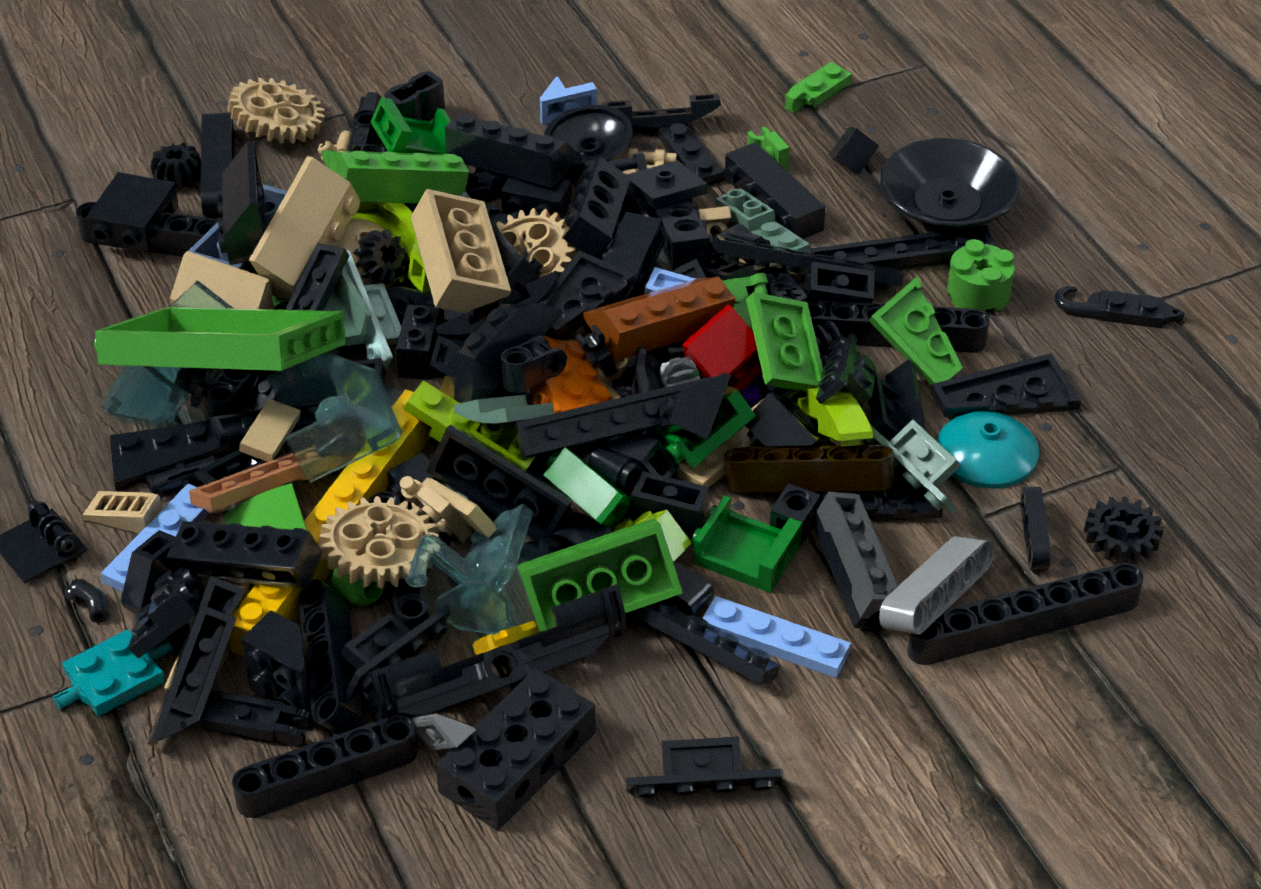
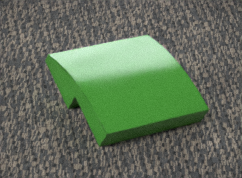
M292 483L258 494L224 514L227 525L238 523L243 526L252 527L267 525L277 529L293 530L294 528H302L306 530Z

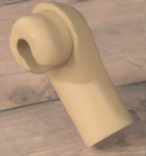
M342 131L337 144L334 146L329 141H326L325 145L321 143L318 147V153L322 155V150L348 151L352 133Z

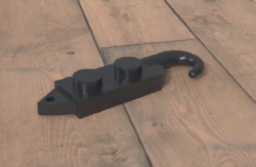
M1065 286L1057 290L1054 296L1055 303L1064 312L1097 317V320L1162 329L1163 324L1183 320L1185 312L1166 303L1165 298L1151 295L1101 290L1091 294L1087 299V303L1065 299L1064 295L1077 292L1078 290L1076 286Z

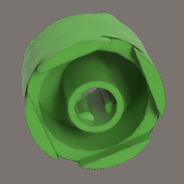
M973 239L967 241L964 247H961L952 255L950 261L947 294H950L952 297V303L957 308L978 309L983 312L986 309L995 308V312L1003 309L1008 304L1011 295L1015 269L1013 253L1006 249L984 244L980 240Z

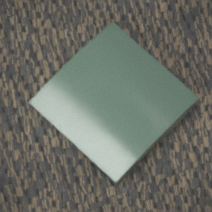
M526 395L478 399L453 405L455 413L469 420L481 423L514 422L554 414L553 403L527 405Z

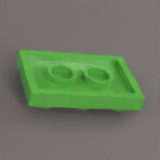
M753 292L746 299L765 385L806 392V388L819 387L818 384L821 381L823 366L808 303Z

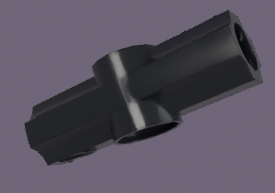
M368 92L360 100L358 112L353 116L354 129L348 151H361L364 145L374 144L379 146L382 142L371 124V119L381 99L377 92Z

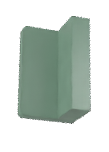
M341 273L335 291L332 292L324 311H343L346 342L343 346L363 344L372 315L348 273Z

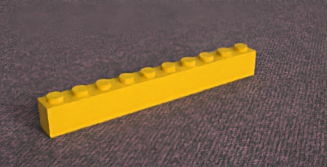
M405 389L305 519L306 530L313 535L319 547L321 526L326 524L327 515L335 516V508L337 507L347 510L348 501L358 506L360 505L361 498L364 497L369 501L370 497L374 494L385 492L388 486L387 470L417 456L431 438L429 433L432 427L404 410L406 402L414 392ZM322 556L312 580L319 579L324 582L333 569H328V560H322ZM255 584L232 614L236 621L229 638L231 652L244 656L241 638L270 610L294 622L300 614L298 597L302 588Z

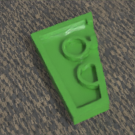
M917 276L872 315L869 321L906 360L914 363L915 370L932 386L934 383L952 379L963 367L946 333L942 332L934 316L936 312L931 302H927L921 290L922 284Z

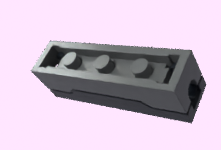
M828 492L811 522L854 628L886 630L880 624V608L884 599L898 587L859 494Z

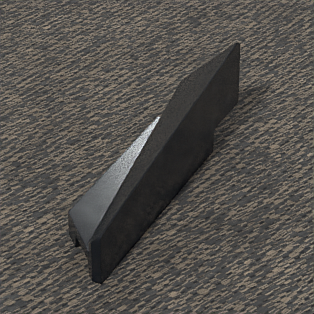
M212 576L204 585L197 615L191 619L151 731L148 745L153 746L165 738L197 725L200 721L236 621L232 614L244 595V588Z

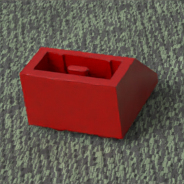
M730 305L724 307L682 344L685 357H689L696 364L700 379L713 378L722 373H727L731 375L727 386L736 388L741 392L762 373L754 333Z

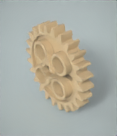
M258 78L257 83L251 79H248L247 84L240 82L239 87H233V92L230 93L228 112L232 113L231 119L238 120L237 126H246L245 132H257V138L265 135L268 141L277 138L280 143H283L284 139H288L292 144H295L296 138L302 142L306 141V137L313 139L315 134L320 133L325 117L324 109L320 108L321 102L314 101L315 95H306V89L297 90L296 84L287 86L284 80L280 83H275L273 78H270L269 82H265L262 78Z
M532 208L529 216H525L524 212L520 210L517 219H514L509 214L507 216V224L496 223L499 231L518 253L523 255L527 250L529 255L526 259L529 262L535 258L544 266L540 270L542 273L539 275L540 278L556 271L559 277L577 254V248L562 239L566 226L563 225L564 219L561 220L558 213L550 216L548 210L544 209L538 215L536 209ZM525 234H526L525 239H526V242H527V244H528V246H529V249H527L526 246H525V244H524V235H525Z
M379 496L375 497L374 503H368L363 497L358 506L348 501L347 510L339 507L335 508V516L327 515L326 524L321 526L320 548L323 551L322 560H328V569L337 568L338 577L350 574L349 583H354L359 578L363 579L364 587H368L372 581H377L379 588H383L385 581H390L393 586L398 587V579L400 578L411 583L412 573L422 577L424 575V568H431L432 559L437 558L438 534L436 533V524L429 523V515L420 516L419 507L408 510L407 501L402 502L399 506L394 505V498L392 497L387 503H382Z

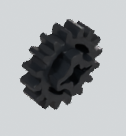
M1125 496L1122 502H1117L1113 497H1109L1107 505L1098 501L1095 509H1089L1084 526V532L1087 533L1086 542L1095 543L1093 549L1095 553L1102 550L1105 551V559L1107 560L1111 559L1114 555L1118 557L1120 563H1124L1125 558H1131L1134 563H1138L1140 555L1149 559L1151 558L1152 551H1158L1164 527L1160 526L1161 517L1152 516L1154 510L1152 507L1141 508L1142 501L1140 500L1131 504L1128 497Z

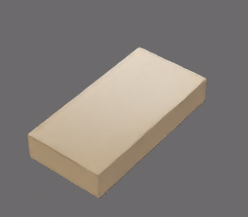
M268 399L240 442L239 451L267 462L274 460L298 422L301 410Z

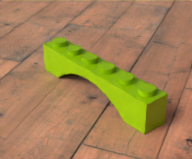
M360 202L359 209L352 218L371 221L386 230H390L394 237H401L399 244L402 247L408 248L406 252L410 259L407 278L422 293L431 292L411 220L413 212L404 203Z

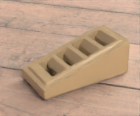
M98 491L83 513V519L139 534L162 511L160 497L157 494L144 492ZM103 503L106 504L103 510H99Z

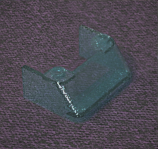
M198 280L169 306L234 309ZM124 366L101 402L100 407L113 416L160 425L164 421L172 422L180 412L181 406L188 401L190 395L174 384L181 367Z
M326 352L266 376L280 403L291 405L323 400L315 413L317 422L285 436L309 483L394 443L402 434L401 426L383 381L377 370Z

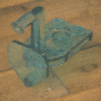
M524 504L511 511H504L497 519L492 521L497 529L489 538L475 530L471 536L472 544L465 559L435 535L426 534L422 536L410 566L409 576L406 577V583L412 587L425 586L428 583L426 571L429 562H432L458 583V586L440 595L435 603L436 612L444 606L452 610L447 622L459 630L492 635L508 629L512 611L507 598L501 590L509 581L516 568L533 511Z

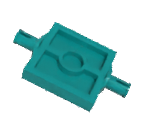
M127 629L62 662L63 671L71 681L72 687L52 696L56 707H58V710H62V708L80 700L89 705L99 717L164 683L163 671L155 663V660L174 651L168 638H165L138 659L129 649L132 633Z

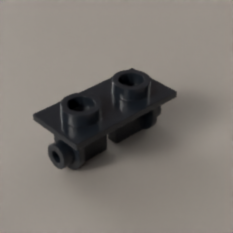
M527 250L523 255L516 252L505 265L509 270L506 275L511 293L507 297L494 301L495 303L491 306L492 309L499 307L501 304H515L522 294L513 286L518 282L524 288V285L536 280L542 274L540 270L544 266L535 258L529 262L526 259L529 255Z

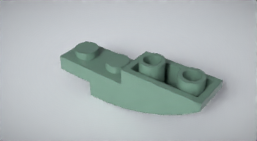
M733 189L728 191L727 194L715 198L717 207L729 206L731 219L728 224L730 226L740 223L748 229L749 233L770 240L772 246L811 253L808 242L775 221V212L772 208L743 189Z

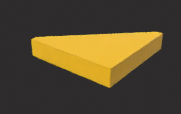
M533 620L502 630L494 635L489 634L474 641L472 646L475 654L478 655L539 633L536 622Z

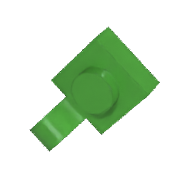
M761 127V136H756L752 131H749L748 145L756 142L788 171L790 147L775 131L770 132L766 127Z

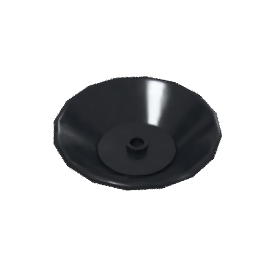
M938 137L915 141L893 152L881 167L880 187L889 203L910 218L933 226L965 228L990 223L1008 213L1020 196V177L1010 161L990 147L966 139Z

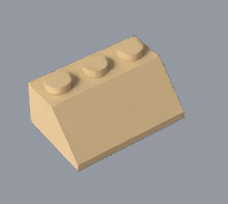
M189 251L183 255L170 296L171 307L274 308L270 279Z

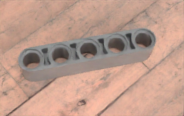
M958 536L952 537L884 599L880 608V624L882 628L913 634L923 633L990 568L993 557V548L990 541Z

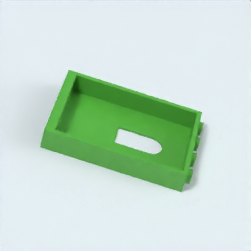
M165 307L96 330L94 348L97 353L98 365L282 371L345 345L343 311Z

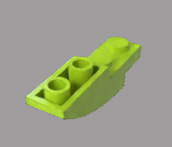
M424 380L406 402L404 410L432 427L429 436L439 442L446 428L449 425H456L525 469L529 468L536 457L532 456L522 459L514 427L506 422L481 423L460 416L454 412L453 405L460 403Z
M819 387L806 388L807 397L797 398V405L812 420H818V433L830 437V441L841 442L842 446H857L862 444L861 439L873 438V431L864 411L857 400L845 388L839 390L822 404L816 400Z

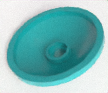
M979 411L958 416L941 429L937 438V442L961 465L951 476L975 487L998 489L1016 485L1027 479L1033 473L1038 463L1039 446L1032 432L1012 417L996 412Z

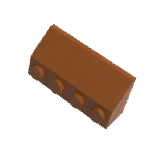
M719 277L700 278L583 312L582 317L591 330L593 325L599 327L605 336V345L615 362L634 356L638 347H645L646 352L687 340L727 305L734 307L736 298Z

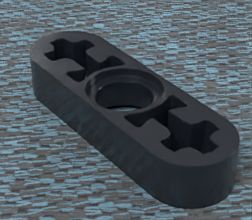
M765 267L759 270V273H766L768 295L806 302L807 295L788 271L778 267Z
M1023 486L1020 495V511L1029 570H1048L1050 567L1051 550L1041 487Z

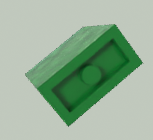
M381 97L371 119V124L388 152L446 154L445 126L451 120L444 109L438 108L432 121L406 118L401 115L392 99Z
M727 386L720 404L721 410L717 412L707 440L697 444L676 434H671L654 427L656 432L655 439L659 440L677 464L683 463L694 468L756 415L738 389Z
M724 495L717 506L713 505L702 529L697 528L691 540V548H694L693 564L771 593L801 547L802 522L789 518L782 529L776 528L732 511V498Z

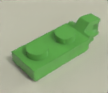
M829 62L794 85L785 94V109L795 113L807 104L816 107L851 84L852 73Z

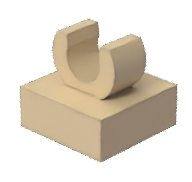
M729 206L699 209L700 220H705L707 234H710L711 230H717L720 233L727 229L731 219Z

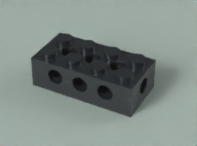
M535 668L474 727L476 730L458 747L452 748L436 763L438 792L496 831H499L596 733L595 704Z

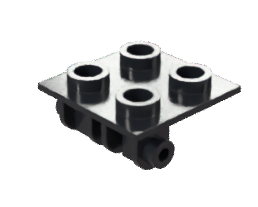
M37 500L28 505V521L0 534V555L24 584L88 551L87 547L53 508L49 509L45 502Z

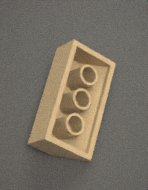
M310 156L306 157L249 259L259 276L270 279L272 296L286 300L291 299L316 244L321 243L336 247L338 242L344 237L345 229L352 216L357 213L361 202L349 181Z
M426 189L411 215V220L435 307L467 313L509 296L511 288L485 202Z

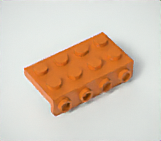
M543 336L549 341V345L552 348L564 351L568 359L566 367L561 374L535 386L530 405L553 403L554 413L613 400L598 370H593L584 355L585 352L577 341L558 340Z

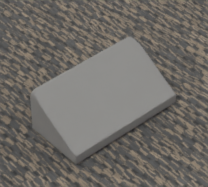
M439 714L419 716L411 719L415 724L418 735L430 750L433 751L456 748L476 730L472 726Z

